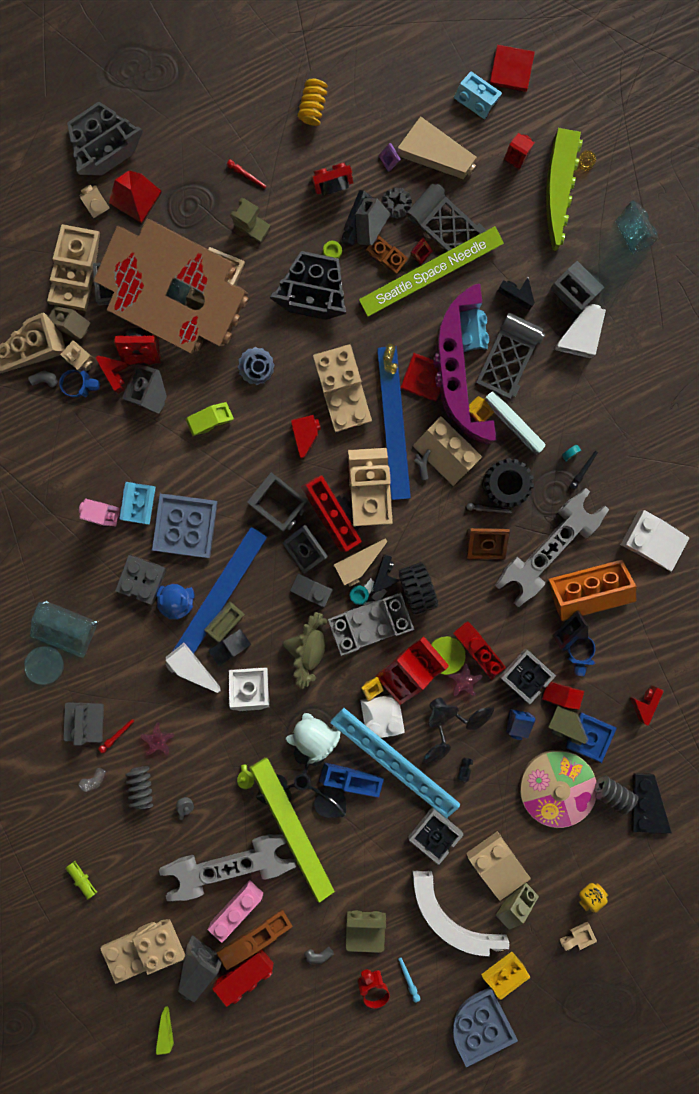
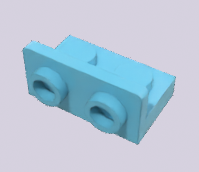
M470 72L460 83L454 98L485 119L490 109L499 100L502 92L473 72Z

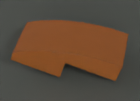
M379 235L373 245H368L365 249L369 255L395 274L398 273L409 259Z

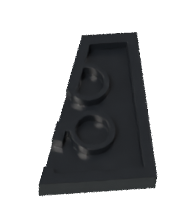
M634 773L633 793L638 795V801L632 809V831L672 833L655 775L651 773Z

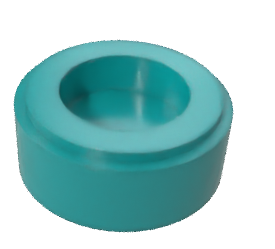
M574 445L565 451L562 457L565 461H568L582 450L578 445Z
M357 585L350 591V599L355 604H364L369 598V592L364 586Z

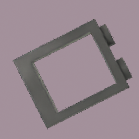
M272 472L247 502L284 532L286 529L290 531L296 523L294 519L297 515L300 514L302 516L308 508L306 505L308 501ZM275 482L301 502L284 524L258 505Z

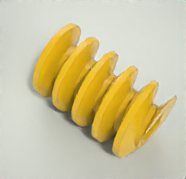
M308 79L304 84L305 88L301 97L302 103L299 106L298 118L306 124L319 126L320 121L318 118H322V114L318 111L324 110V106L321 104H324L326 100L322 96L327 95V91L324 89L328 85L318 79Z

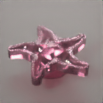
M467 664L463 665L464 669L461 674L448 675L449 678H453L457 682L454 689L455 696L462 690H466L473 696L476 695L473 691V684L478 682L482 676L470 675Z
M159 723L155 724L153 734L146 735L142 733L141 738L148 742L150 746L147 755L152 754L158 749L164 751L165 755H168L169 749L166 741L169 738H173L175 736L174 733H162L159 729Z

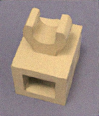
M72 341L60 354L80 372L83 370L88 371L95 360L75 341Z

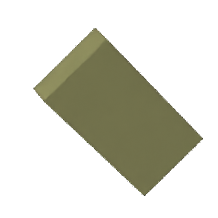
M229 601L204 630L220 643L245 614Z

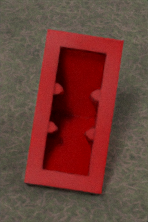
M550 682L544 690L542 699L563 707L579 710L584 691Z

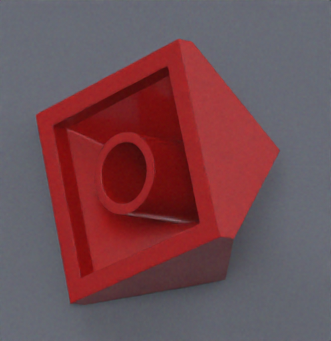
M127 171L115 179L109 203L142 224L162 191L141 173Z

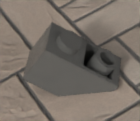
M365 198L355 214L357 242L361 245H373L390 216V212L376 198Z

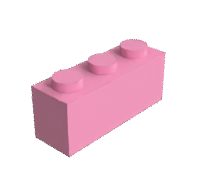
M85 499L80 505L79 513L81 514V519L102 525L116 526L121 508Z
M249 880L210 922L208 931L222 943L262 900L263 892Z

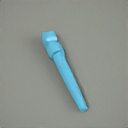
M399 958L398 960L409 986V992L413 995V1001L417 1003L421 1000L417 994V988L413 984L402 958Z

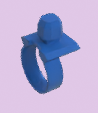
M68 370L63 373L59 381L62 392L73 398L80 396L86 398L89 390L97 391L100 389V382L96 379H91L84 370L82 372ZM73 372L80 373L83 377V385L79 390V394L68 395L63 389L64 378Z
M589 637L588 639L592 643L593 650L588 658L577 660L571 655L570 647L567 649L570 655L567 659L572 663H576L574 665V673L577 676H584L586 674L587 667H585V664H596L591 660L595 653V644Z

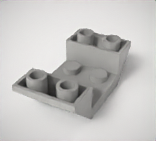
M401 593L382 598L328 619L341 656L394 635L398 636L414 630Z

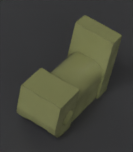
M240 198L238 201L239 209L237 212L232 211L230 214L233 225L262 243L271 229V225L257 217L260 213L259 207L244 198Z

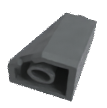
M193 935L187 944L178 992L181 993L184 999L195 1002L219 972L221 960L214 950Z

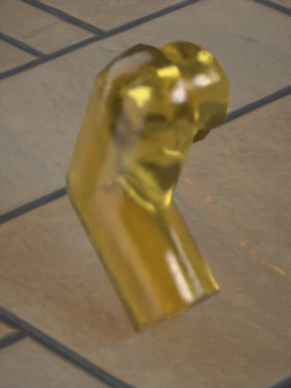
M387 344L383 361L385 371L395 374L398 365L392 363L396 349L393 344Z

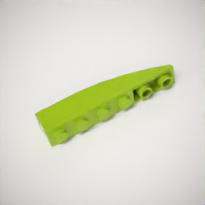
M558 128L554 136L546 187L548 230L552 250L557 251L559 246L564 243L565 234L562 232L563 227L567 226L569 215H566L567 208H570L572 196H569L570 189L574 188L576 177H573L574 170H577L579 158H576L577 152H580L583 142L580 139L581 132Z

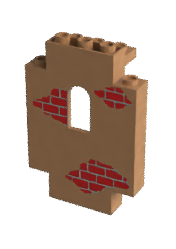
M146 219L139 236L117 226L94 278V281L114 291L107 308L108 311L189 353H195L200 350L203 344L202 337L218 346L228 344L232 337L230 331L240 320V315L238 314L241 308L244 309L249 300L247 297L248 292L228 282L235 275V263L150 219ZM174 278L203 293L205 303L201 309L193 310L166 296Z

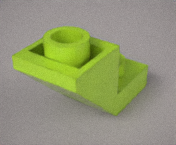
M227 402L209 406L187 417L185 420L192 436L209 432L215 426L229 423L234 418Z

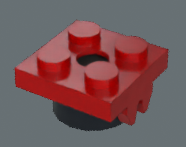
M344 162L333 165V170L327 171L326 168L313 171L314 175L310 176L316 194L324 196L349 188V185L354 183L351 166H345Z
M130 328L126 330L124 335L115 336L114 343L122 362L129 365L161 362L158 336L153 335L151 332L143 328Z

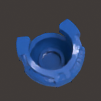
M178 584L161 585L157 592V607L159 611L168 619L178 620L186 616L193 608L194 590L192 587L184 589Z

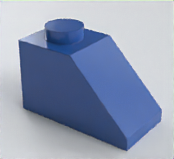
M510 709L506 732L513 739L522 740L523 737L528 738L535 723V717L529 712Z

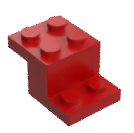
M423 636L402 651L390 665L378 672L376 677L379 678L382 685L401 705L424 690L431 680L445 671L449 665Z

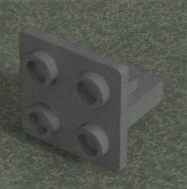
M65 703L64 741H74V745H83L86 742H102L104 704Z

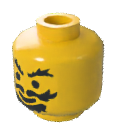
M589 883L579 892L581 899L579 903L586 912L590 909L593 913H597L608 903L606 898L608 894L598 883L596 885Z

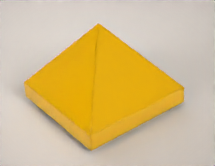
M378 677L367 681L362 687L368 701L384 691Z

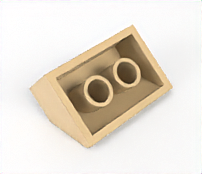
M442 417L413 445L422 456H424L427 450L431 451L427 461L453 486L482 458Z

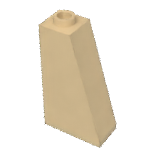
M422 117L418 119L398 147L397 154L400 157L464 179L467 174L471 175L476 168L475 161L477 157Z

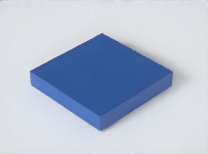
M580 712L579 718L587 735L588 742L587 744L582 743L580 746L571 742V737H569L565 747L602 763L617 728Z

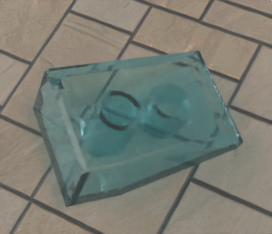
M634 200L627 205L615 221L632 255L652 245L658 239L655 227L651 226L648 220L647 211Z

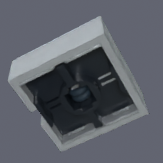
M524 649L499 677L531 704L541 693L539 690L543 686L546 688L556 675L532 653Z
M432 807L408 837L409 841L439 865L448 855L450 846L454 847L462 838L463 832Z

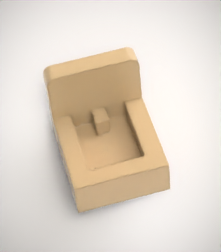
M88 185L81 190L82 194L79 196L93 218L109 209L96 185L93 187Z

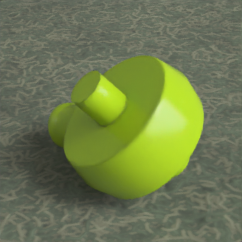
M245 764L241 765L242 772L238 775L237 782L240 788L249 789L254 784V776L252 772L247 771V765Z

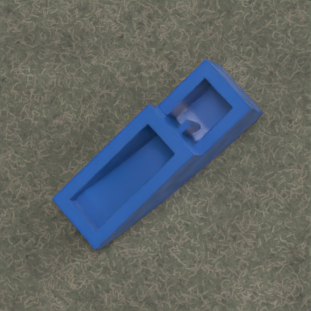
M324 763L319 781L325 786L341 788L343 791L379 797L384 779L355 769Z

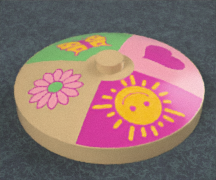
M550 750L537 755L525 767L520 779V797L528 813L541 824L554 828L569 827L582 821L592 810L596 801V778L590 766L576 754L565 750Z

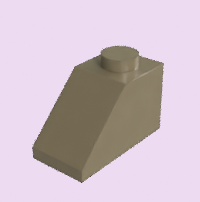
M55 306L48 317L58 330L78 339L86 335L90 325L89 321L73 309Z

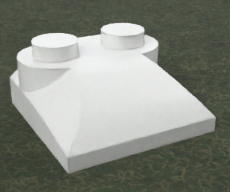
M267 668L229 670V702L231 710H261L269 707Z
M392 695L375 697L370 701L367 699L361 700L364 724L376 735L383 738L405 733L400 704Z

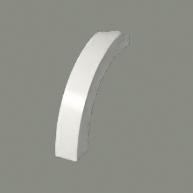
M413 871V883L419 908L427 923L443 940L459 950L479 956H489L490 949L494 951L509 949V940L506 934L476 933L453 922L444 913L436 900L432 871Z

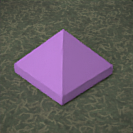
M391 143L378 155L387 171H390L401 160Z

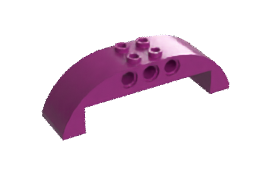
M475 284L461 293L445 313L437 335L435 357H433L434 368H438L437 376H435L436 387H440L441 401L449 419L467 437L487 445L492 444L496 440L494 420L470 422L460 312L480 309L482 305L481 285ZM443 348H449L451 352H446ZM445 366L451 367L453 371H447ZM447 386H453L455 391H450Z

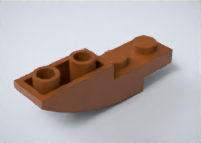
M281 909L216 953L226 970L275 941L277 937L293 926L283 909Z

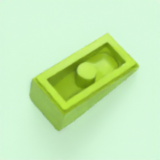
M168 1006L164 1008L161 1015L156 1055L170 1053L174 1044Z

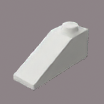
M185 643L166 656L167 663L165 665L171 673L175 671L178 676L217 693L220 691L218 683Z

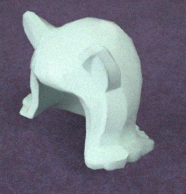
M304 713L302 720L294 728V734L288 735L286 740L289 744L296 746L301 753L309 756L310 760L308 763L312 764L323 760L333 751V748L339 742L341 731L335 726L329 728L323 721L314 718L311 714Z

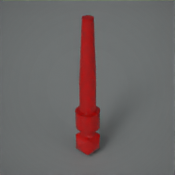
M231 159L228 160L227 167L233 168V171L242 174L265 189L267 187L242 169L240 165L235 164Z
M130 720L110 739H107L104 745L98 748V751L105 753L107 748L113 745V742L132 725L134 720Z

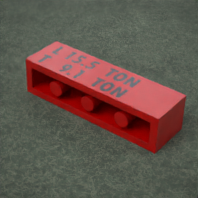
M322 475L301 486L340 552H347L362 542Z

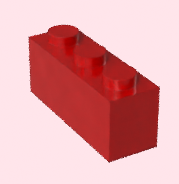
M261 949L230 968L215 980L212 989L226 1007L231 1003L236 1004L242 998V995L246 991L251 992L261 979L266 980L270 977L274 963L264 950Z

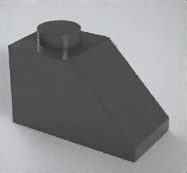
M298 574L290 591L325 607L333 589Z

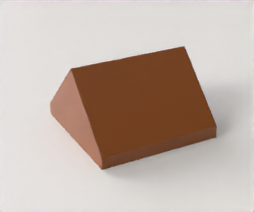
M468 529L467 559H506L510 529Z

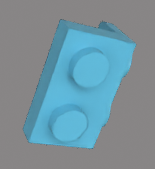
M472 309L460 312L463 352L475 349H488L489 335L486 332L487 316L484 311Z
M126 482L123 490L120 520L150 525L156 487Z

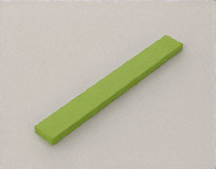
M264 758L249 768L316 901L320 903L335 891L268 758Z

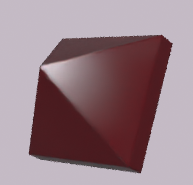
M422 238L410 253L418 264L421 265L433 250L427 241Z

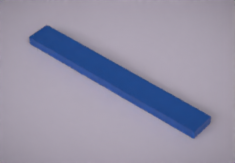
M397 346L380 347L377 350L388 466L390 468L391 500L409 499L411 495Z
M253 527L249 529L174 650L185 643L192 653H195L207 634L204 629L223 609L268 538Z

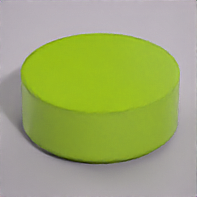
M328 241L323 247V255L340 258L342 247L336 241Z

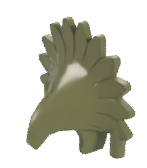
M317 612L314 613V616L309 617L308 624L304 625L303 634L283 642L285 649L296 659L294 666L297 668L294 678H297L296 685L301 689H304V686L308 687L309 682L315 681V675L309 674L308 670L314 669L320 663L325 652L324 634L316 629L319 625H326L327 619L323 618V614Z

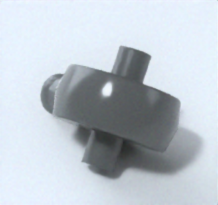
M184 797L177 801L176 811L179 813L178 819L183 820L185 815L192 812L194 804L190 798Z

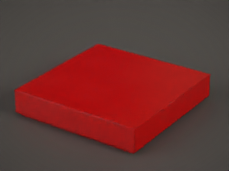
M497 45L490 85L527 92L535 52Z
M413 353L401 389L436 402L440 387H436L435 376H437L438 368H434L433 360Z

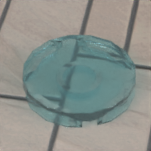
M41 646L33 649L27 655L24 663L25 672L31 681L37 684H49L61 676L64 661L56 649Z

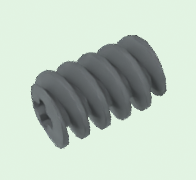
M149 766L135 767L125 774V776L131 777L130 780L126 781V784L132 785L127 791L133 792V795L129 796L128 799L134 800L133 803L129 804V807L145 809L154 806L150 803L153 797L149 795L152 793V789L148 788L151 785V781L147 780L151 777L150 773H147L150 769Z
M608 776L600 777L595 784L596 798L602 800L605 804L608 803L610 807H614L622 815L629 813L637 804L638 795L622 787V785L616 783Z

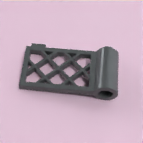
M431 184L406 212V215L412 223L421 227L444 250L448 252L451 250L450 247L455 248L463 244L456 243V233L466 232V241H468L469 232L481 234L487 231L480 223L476 225L445 196V190L441 185ZM444 204L451 209V216H441V208ZM452 219V230H442L441 220ZM455 219H462L465 222L466 229H455ZM430 220H438L439 230L432 231L426 225ZM452 233L453 243L446 244L442 239V234Z
M508 313L476 383L509 399L512 396L516 397L520 386L517 384L536 344H541L545 336L543 328ZM502 336L510 340L511 347L501 349L499 341ZM523 345L530 348L526 356L519 358L515 347ZM513 349L516 359L506 363L503 352ZM500 354L504 364L493 368L491 358L494 355ZM518 362L519 372L510 375L507 365ZM505 366L508 377L498 380L495 369ZM492 371L495 382L487 384L481 381L485 373ZM507 379L510 380L512 387L509 393L501 390L499 382Z

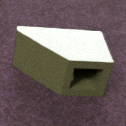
M557 706L549 728L553 729L552 733L563 737V735L571 737L570 741L580 746L582 743L587 744L588 738L578 714Z
M525 883L503 902L496 916L508 929L520 926L526 921L539 896Z

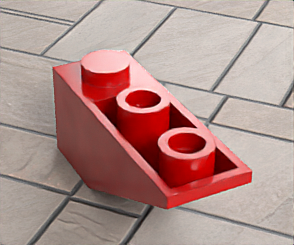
M468 621L453 633L491 680L506 668L479 632Z

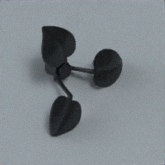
M439 697L433 700L429 705L433 711L429 720V726L431 728L438 727L442 742L427 752L422 760V764L438 761L449 753L451 746L446 744L441 726L446 721L456 716L464 724H467V730H474L483 726L490 719L494 712V707L479 709L469 719H464L458 714L459 709L456 706L447 705L443 698Z
M295 747V760L300 764L306 763L303 773L296 776L294 783L287 785V780L284 776L276 774L288 800L290 801L292 798L290 788L296 787L298 790L308 788L320 794L314 801L315 810L318 814L327 818L344 817L347 804L343 792L339 788L325 786L323 791L311 786V778L307 775L310 757L304 755ZM325 758L321 761L314 762L310 765L318 766L325 760ZM259 790L256 798L268 805L261 790Z

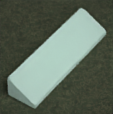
M492 391L486 396L485 401L494 413L534 454L540 453L545 447V443L496 392Z

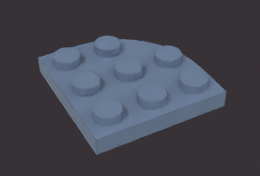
M491 987L469 997L460 1006L453 1022L454 1041L466 1067L518 1041Z

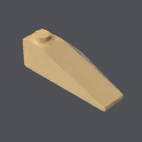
M45 313L27 319L18 331H14L5 343L0 344V373L51 359L60 355L66 349L61 332Z

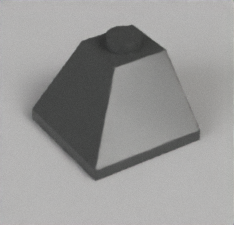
M137 364L122 399L159 414L165 405L167 397L160 371Z

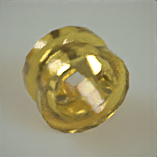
M589 150L582 152L579 156L578 167L583 171L592 169L596 163V155ZM585 157H588V160H591L588 165L585 164L586 161H582Z

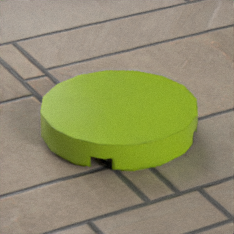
M444 636L437 638L431 643L449 665L441 674H453L464 665L466 658L465 649L458 640Z

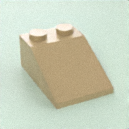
M498 831L467 852L468 859L499 901L531 879Z

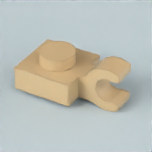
M588 922L571 929L572 936H565L559 939L565 951L576 945L581 950L597 942Z

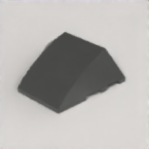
M97 102L67 122L74 149L73 154L77 163V173L82 175H103L132 156L143 133L142 129L138 126L135 127L127 119L121 118L116 112L101 102Z

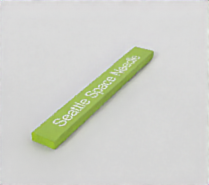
M496 226L360 298L359 301L367 317L503 245L504 243Z

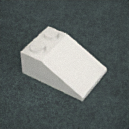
M643 510L637 512L620 545L672 572L689 537L662 519Z

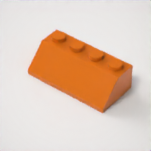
M623 560L549 579L555 607L561 621L568 620L576 611H579L583 616L636 602V585Z

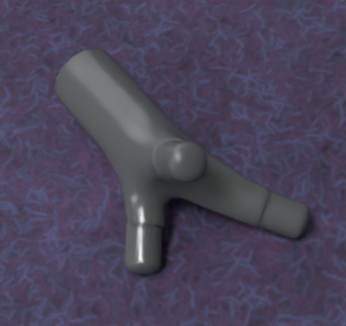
M430 450L426 451L422 459L419 454H416L417 459L414 460L419 467L421 480L429 479L427 459L431 452Z

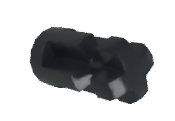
M463 758L462 762L465 765L461 766L458 779L468 782L471 773L469 765H473V760Z

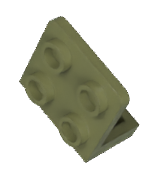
M347 911V951L383 952L386 913L379 911Z

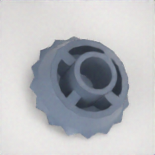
M254 347L253 349H247L246 352L242 353V357L238 359L239 374L243 376V380L248 381L250 384L258 385L265 383L274 373L273 368L275 365L273 358L263 348Z

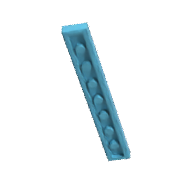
M345 708L331 720L330 723L445 818H448L460 807L458 801Z

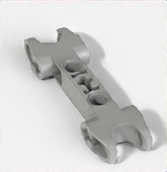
M584 488L576 496L569 499L559 509L557 513L564 520L525 562L519 557H515L506 566L494 586L498 589L510 581H515L519 584L520 593L514 602L517 607H520L542 589L545 582L539 575L573 538L580 533L587 539L600 526L609 511L606 506H603L594 514H589L585 511L583 502L590 492L587 488ZM563 528L567 529L569 533L566 539L560 535ZM549 544H554L553 548L555 551H549L546 555L541 553V551L547 552L550 549ZM537 556L543 560V564L540 567L534 564Z
M268 834L252 840L253 850L196 864L194 855H189L160 867L159 873L163 876L174 875L180 881V887L167 893V901H186L202 896L204 894L202 885L260 870L262 879H270L295 868L297 865L296 860L281 859L276 855V848L287 843L283 834ZM249 859L251 861V865H244L242 863V860ZM205 869H212L214 875H207Z

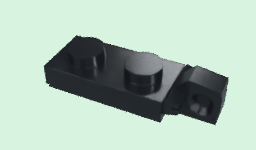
M359 190L345 223V232L341 239V242L345 245H353L357 238L355 215L365 198H373L364 190Z

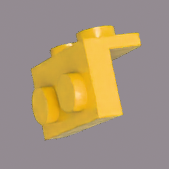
M510 952L481 974L487 984L494 990L499 1000L530 978L523 963L513 952Z

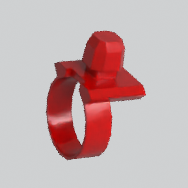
M368 969L363 970L361 977L357 981L364 1004L369 1008L384 1006L389 1001L390 995L387 985L383 983L380 970L374 972ZM376 987L377 989L387 991L386 995L380 1000L369 1001L365 999L368 990Z

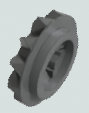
M394 187L386 191L382 196L381 203L390 212L389 217L401 218L411 208L412 199L409 192H406L403 188ZM400 196V203L402 204H398L397 207L393 209L394 202L391 200H396V198Z

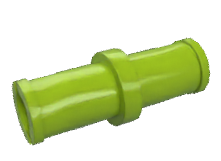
M76 861L65 868L75 881L74 885L80 888L87 900L97 893V890L88 880L89 876L83 873Z

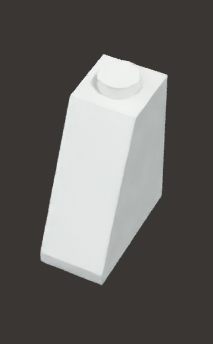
M595 304L586 306L556 344L554 350L587 358L595 356L606 310L601 309V306Z

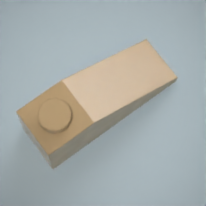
M386 538L334 564L344 585L348 584L350 587L360 582L358 578L362 577L387 543Z

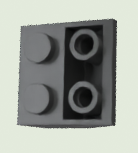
M576 261L555 281L550 290L578 315L604 286Z

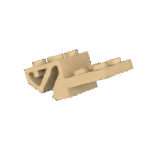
M351 344L313 355L335 432L372 422Z
M387 449L348 450L353 526L393 524Z
M170 919L161 920L158 923H148L139 927L137 931L104 944L100 948L115 984L144 971L149 975L179 962L185 957L184 950Z

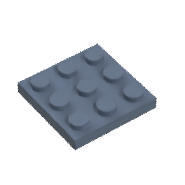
M160 493L152 550L210 558L218 501Z

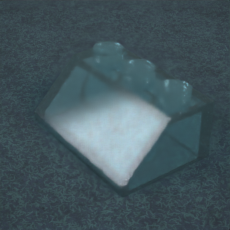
M41 601L38 603L31 620L30 637L84 658L98 622L47 601Z

